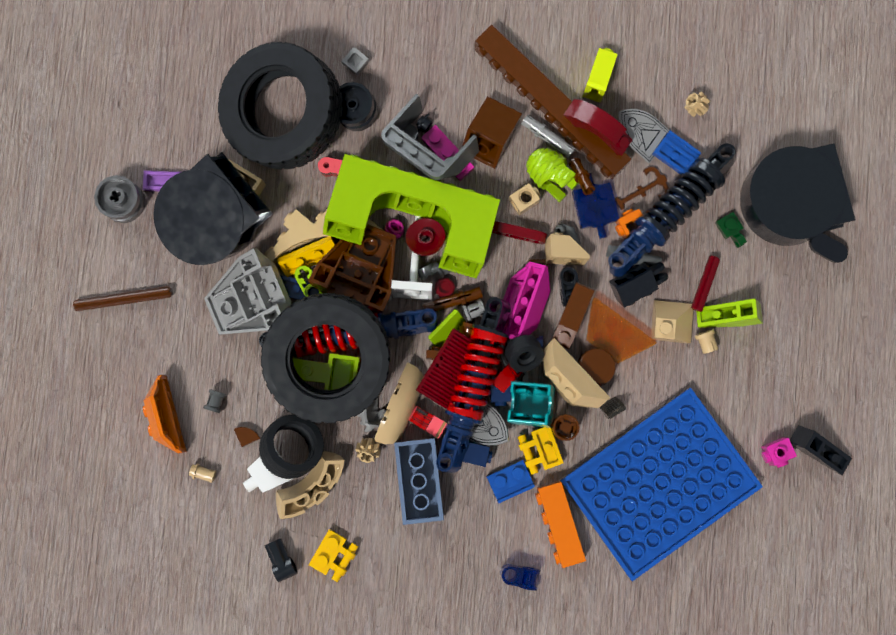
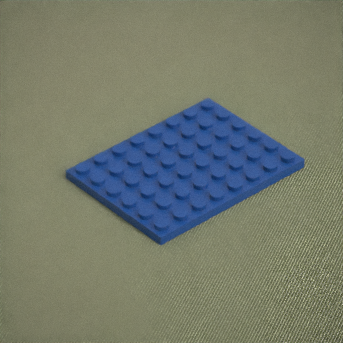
M691 388L685 390L560 480L631 581L637 579L763 487Z

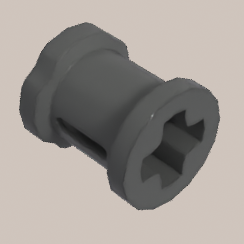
M209 389L210 395L207 404L203 408L220 413L222 400L227 394Z

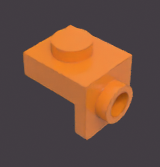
M633 209L627 210L622 214L623 217L616 221L617 226H615V229L620 237L623 236L624 240L630 237L627 225L643 216L640 209L635 211Z

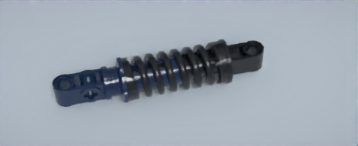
M728 143L722 144L708 159L697 158L689 167L688 172L683 173L681 179L676 180L674 186L668 188L667 193L661 195L660 201L654 202L652 208L646 210L645 215L635 220L638 228L632 230L629 233L630 237L609 257V270L613 276H623L646 252L650 253L655 245L664 246L670 238L668 231L676 232L678 229L676 224L683 225L685 223L684 217L690 218L692 216L691 210L697 211L699 203L703 204L706 202V196H712L715 189H719L725 184L723 174L735 162L736 149L733 145ZM617 262H620V263L623 264V265L620 266V267H615V266H613V265H614L615 263H617Z

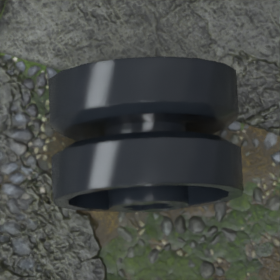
M348 82L341 85L340 92L342 93L343 100L341 124L351 131H363L369 128L375 122L378 115V104L374 96L363 84Z

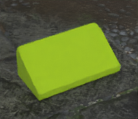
M454 309L428 336V339L436 347H442L453 328L458 330L465 319Z

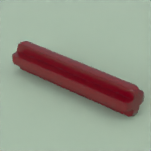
M711 255L707 260L691 306L695 311H703L720 259L716 256Z

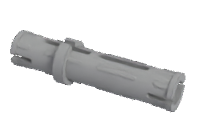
M529 114L522 121L521 125L533 132L535 137H540L567 158L575 150V147L549 130L546 124H541Z

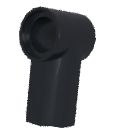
M282 538L264 545L271 560L272 571L277 582L298 574L293 559L289 557Z

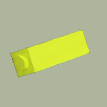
M599 48L582 97L601 103L618 55L613 50Z

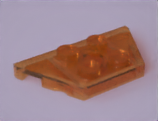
M595 297L593 298L586 341L597 349L607 351L617 364L657 343Z

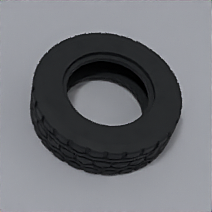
M271 42V44L266 43L259 45L257 48L254 47L247 51L245 55L243 54L232 65L223 80L218 97V118L222 132L233 149L253 162L280 170L304 166L318 158L329 147L328 145L332 143L339 129L343 111V100L338 80L335 79L331 69L322 60L298 45L287 42ZM286 76L298 78L306 94V108L301 121L292 131L285 135L266 137L259 129L255 117L256 102L261 91L266 85L277 78Z
M319 293L297 300L283 310L274 320L263 341L261 367L267 388L275 396L274 399L285 407V410L306 421L308 419L315 423H336V421L342 422L359 415L378 398L388 378L391 352L389 340L382 323L367 306L341 294ZM317 325H334L344 329L355 339L361 353V367L351 382L338 389L323 390L307 384L299 376L293 362V348L299 335L307 329Z

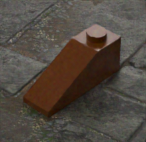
M576 282L551 341L555 338L562 347L570 349L594 294V289Z

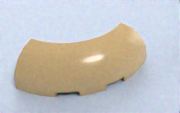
M408 362L388 403L387 410L374 438L375 442L394 444L402 438L409 418L421 394L416 391V388L424 377L423 373Z
M323 451L318 464L303 480L291 487L276 490V506L279 518L295 517L304 514L305 510L315 504L319 505L329 495L328 492L334 484L338 483L344 467V458L338 454Z

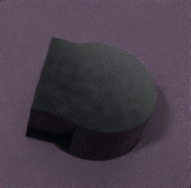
M835 143L816 148L790 146L778 149L765 157L749 172L741 188L740 206L746 223L757 236L772 244L780 246L799 245L825 231L844 227L843 223L856 220Z
M223 152L214 157L206 154L190 170L180 172L167 180L156 197L153 212L156 232L165 248L178 259L194 265L213 264L240 253L251 242L256 229L273 215Z

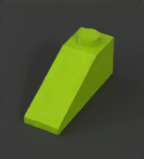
M756 298L705 306L703 311H696L698 328L741 327L763 324L761 304Z

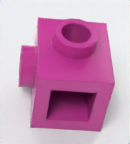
M781 438L761 447L763 450L761 455L765 463H769L770 466H777V468L789 464L788 460L797 457L789 438Z

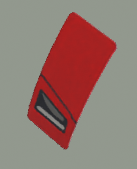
M508 364L494 379L493 385L504 393L511 385V381H515L523 372L513 370Z

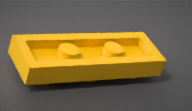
M328 236L277 258V261L284 274L288 277L295 274L296 269L300 266L311 267L316 265L336 243L331 236Z

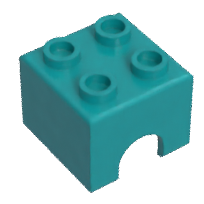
M511 381L510 392L512 402L511 408L508 410L507 422L517 425L551 428L555 387L550 384Z

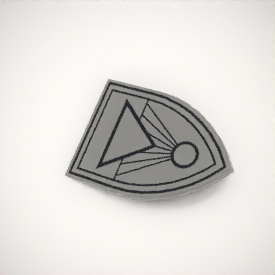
M639 109L619 111V122L627 129L625 132L632 139L629 146L647 163H650L655 157L652 153L667 135L669 129L646 111Z
M489 404L480 406L479 408L484 411L482 424H475L473 426L472 432L474 433L473 436H470L469 440L477 444L489 446L508 442V429L500 413Z

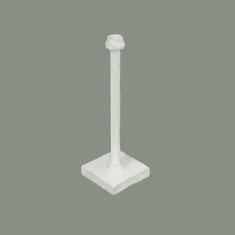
M415 216V221L423 219L420 216ZM414 252L411 255L409 281L392 280L391 290L393 298L432 301V283L417 282L419 255Z

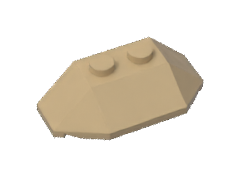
M555 338L543 349V377L550 385L555 387V390L570 406L599 408L610 398Z

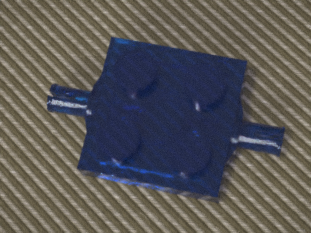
M589 173V178L595 187V191L590 195H584L582 189H576L572 191L580 229L597 228L599 239L607 238L605 226L616 222L620 218L611 182L600 185L594 184L592 173Z

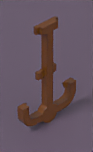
M648 167L643 170L646 176L649 172H654L657 177L656 181L644 188L638 186L637 192L622 200L618 197L615 198L620 210L625 209L624 203L640 194L642 197L646 196L645 191L656 185L662 186L665 193H667L669 187L666 184V176L661 175L655 167Z

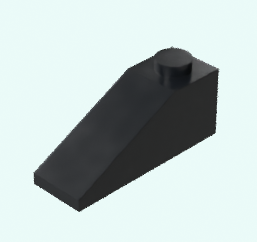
M798 425L790 439L791 444L798 450L842 476L852 460L850 456L819 433Z

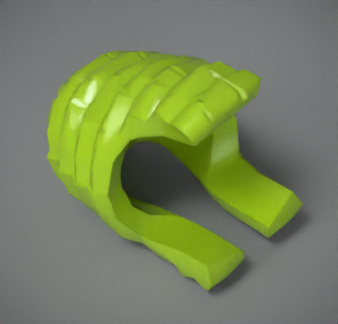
M539 148L528 157L526 168L530 178L534 180L538 188L546 190L558 202H561L566 197V194L552 182H555L561 188L567 185L571 190L579 184L574 179L576 173L567 167V160L562 154H558L549 148Z

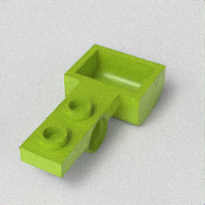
M330 353L328 363L294 358L293 362L297 373L304 381L325 383L324 390H334L347 385L355 378L359 369L360 357Z

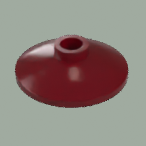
M430 218L419 219L409 226L406 232V243L409 249L417 255H433L445 243L444 228L436 220ZM424 238L430 239L428 242H423Z

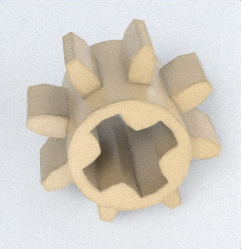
M700 92L698 95L693 93L687 97L684 108L692 117H695L696 114L701 117L708 111L710 100L703 92Z
M362 438L361 443H357L355 449L358 452L357 457L366 463L374 462L375 457L379 458L381 449H379L380 443L375 442L373 438Z

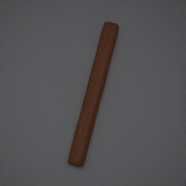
M169 286L77 299L74 300L73 307L75 311L165 299L171 297L172 291Z

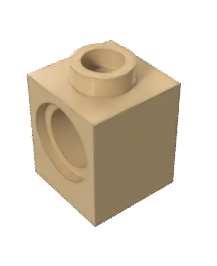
M528 183L510 195L509 201L520 216L537 205L541 195L535 186L532 187ZM527 194L531 197V201L525 203L521 200V196Z

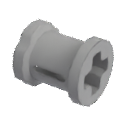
M478 299L476 303L462 306L468 322L484 314L485 308L481 299Z

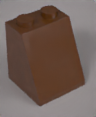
M487 96L468 127L463 146L475 135L478 141L479 152L474 159L495 169L518 126L522 113Z

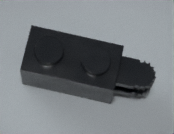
M659 262L648 267L645 263H641L628 270L623 276L610 280L609 283L616 300L625 308L658 290V285L669 278L667 273H660L665 269L664 264Z

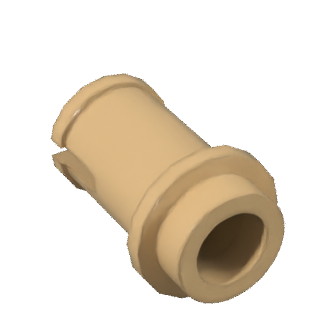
M198 463L196 465L192 464L189 471V476H192V479L198 478L210 483L214 481L216 470L201 467Z

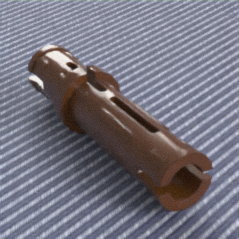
M480 286L466 291L459 290V293L423 303L424 309L429 308L437 312L460 304L467 305V302L483 298Z

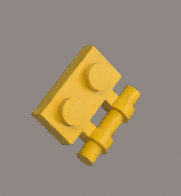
M543 427L532 431L533 440L527 441L525 434L518 436L520 443L518 446L520 451H523L526 459L525 465L526 468L529 467L531 475L539 472L536 466L539 463H542L544 470L564 463L551 428ZM536 446L539 457L533 458L530 447Z
M329 529L311 559L309 566L324 575L331 568L335 571L331 579L339 582L341 576L346 574L349 562L354 560L355 552L359 546L351 543L347 549L343 546L347 539ZM340 552L344 557L338 565L334 561Z

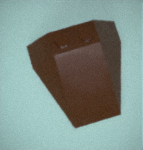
M367 224L361 245L340 240L316 264L308 282L323 294L335 293L348 296L367 306L373 313H383L391 296L396 235Z

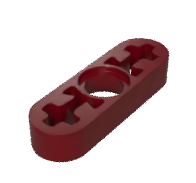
M498 221L494 222L492 230L493 234L536 244H545L547 234L542 231Z

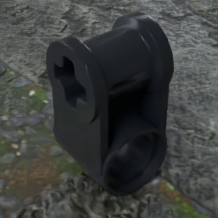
M571 267L564 268L558 275L563 307L566 306L569 299L567 296L571 295L576 282L579 283L577 271ZM564 272L572 274L573 280L571 282H566L563 279Z

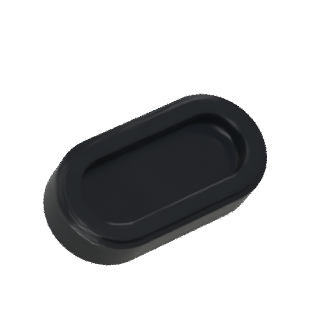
M822 233L809 240L810 249L830 262L840 263L847 258L848 250L846 246Z

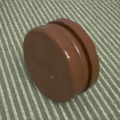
M597 348L588 350L577 361L600 387L608 383L615 374V361L605 350Z

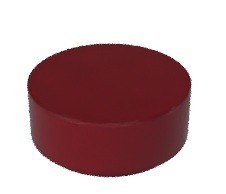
M442 278L436 282L435 291L438 296L446 297L454 293L455 286L451 279Z

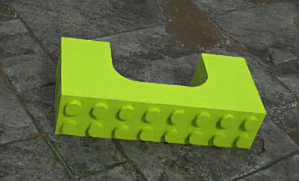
M344 154L325 215L323 234L361 245L370 216L382 208H391L422 218H430L439 222L445 231V244L438 268L477 278L484 265L500 199H496L492 195L476 193L472 189H462L452 183L445 184L430 177L418 176L414 172L401 171L394 166H384L377 161L364 160L357 155Z

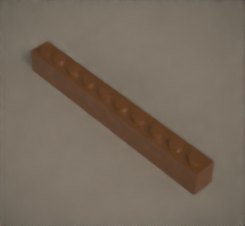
M492 24L475 40V51L481 57L485 56L489 60L490 66L503 74L502 76L509 84L513 83L517 87V92L522 97L526 96L531 101L530 104L537 111L541 110L545 114V119L550 124L554 123L562 136L569 137L573 141L572 145L577 150H582L590 163L597 164L601 168L600 172L605 177H610L613 180L630 163L631 158L625 152L622 156L617 155L597 135L586 129L575 127L563 115L572 101Z

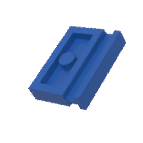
M669 130L652 155L682 175L688 172L689 167L701 155V152Z
M523 460L486 476L498 503L535 487Z

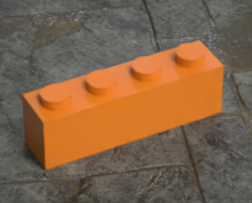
M558 481L537 488L538 493H535L538 505L542 504L544 510L541 513L544 525L548 524L550 529L547 536L550 545L554 544L556 552H553L556 564H560L562 568L585 562L586 559L562 482Z

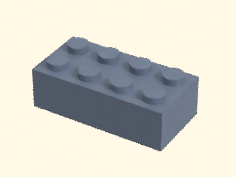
M435 438L394 443L403 525L444 520L439 469L436 465L437 451Z

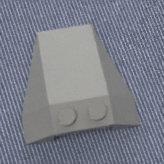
M253 248L239 256L204 298L219 335L268 331L278 315L291 304L276 265L257 248Z

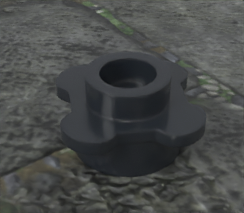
M429 113L426 116L422 115L416 124L418 132L426 133L432 126L434 120L429 117Z

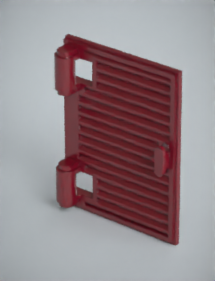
M453 328L416 388V391L447 409L449 403H454L451 401V396H458L454 386L461 385L462 383L457 380V376L465 374L460 367L462 364L469 363L464 360V355L474 354L467 349V345L469 343H477Z

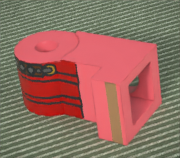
M330 157L321 158L318 162V169L325 177H338L343 160Z
M415 406L409 418L410 422L437 439L441 437L446 424H448Z

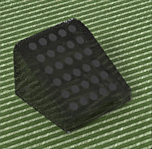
M614 397L601 405L600 409L607 419H611L626 410V406L617 397Z

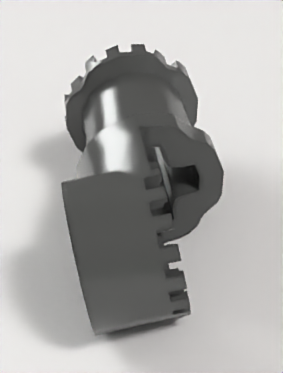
M435 262L419 268L418 275L423 280L428 278V275L431 276L438 272L442 279L444 275L452 271L438 268L439 263Z

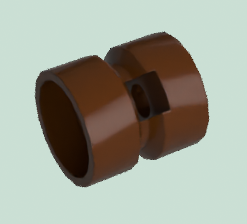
M565 414L553 420L551 430L554 437L558 440L569 441L577 436L580 427L575 417Z

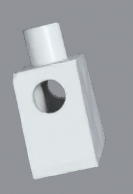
M259 457L248 467L247 470L252 477L244 481L243 485L249 493L257 487L264 493L293 479L275 476L265 468Z

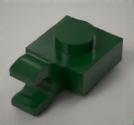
M734 212L716 221L715 224L725 240L731 237L737 248L747 242L746 238L739 232L744 228Z

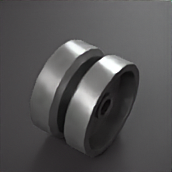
M115 175L107 177L96 188L94 195L96 207L102 214L115 222H132L144 210L145 197L140 187L124 176Z

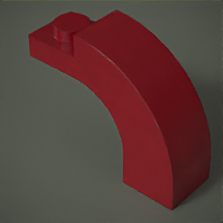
M574 99L563 114L575 127L586 129L601 138L617 155L622 156L632 142L631 137L625 132L627 129L618 120L591 103Z

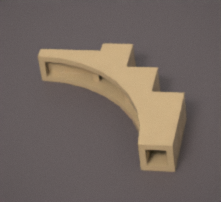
M327 209L324 213L320 212L317 215L314 224L297 210L288 213L283 224L288 231L281 233L277 239L278 243L274 247L271 246L264 255L276 264L278 262L277 258L290 253L296 248L328 237V235L323 234ZM369 219V225L381 229L379 226H377L373 221Z

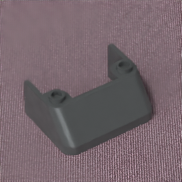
M415 94L383 129L381 136L384 144L433 180H441L458 175L479 152L477 137L473 135L454 157H448L443 161L416 141L418 131L412 123L423 112L419 95Z

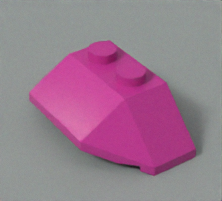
M528 262L526 267L522 268L510 279L503 298L511 307L504 333L509 335V339L513 340L522 335H530L537 329L550 294L548 266Z

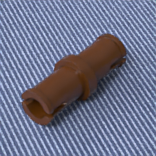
M573 158L569 162V166L576 173L574 179L579 183L583 194L590 195L595 191V187L589 178L590 174L588 170L584 169L580 158Z

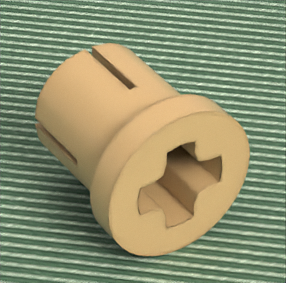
M714 329L695 335L703 354L718 350Z

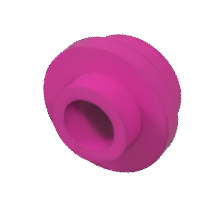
M393 219L386 223L384 230L396 235L397 239L403 235L404 226L401 221Z

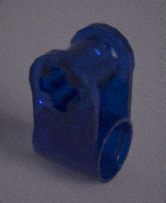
M506 564L501 568L500 576L508 585L537 591L536 581L541 570ZM509 569L515 571V576L512 579L505 578V572Z

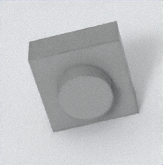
M355 47L342 60V64L356 75L369 62V58Z

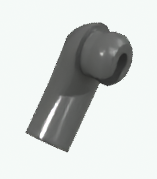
M559 224L555 227V233L570 235L579 245L581 244L574 227L565 224Z

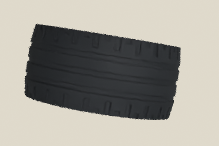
M294 414L276 419L264 431L259 443V455L263 465L275 476L285 479H294L307 474L318 464L324 451V439L321 431L311 420L307 419L306 421ZM292 430L299 433L305 439L309 455L304 463L293 465L285 462L278 456L274 448V436L278 431Z

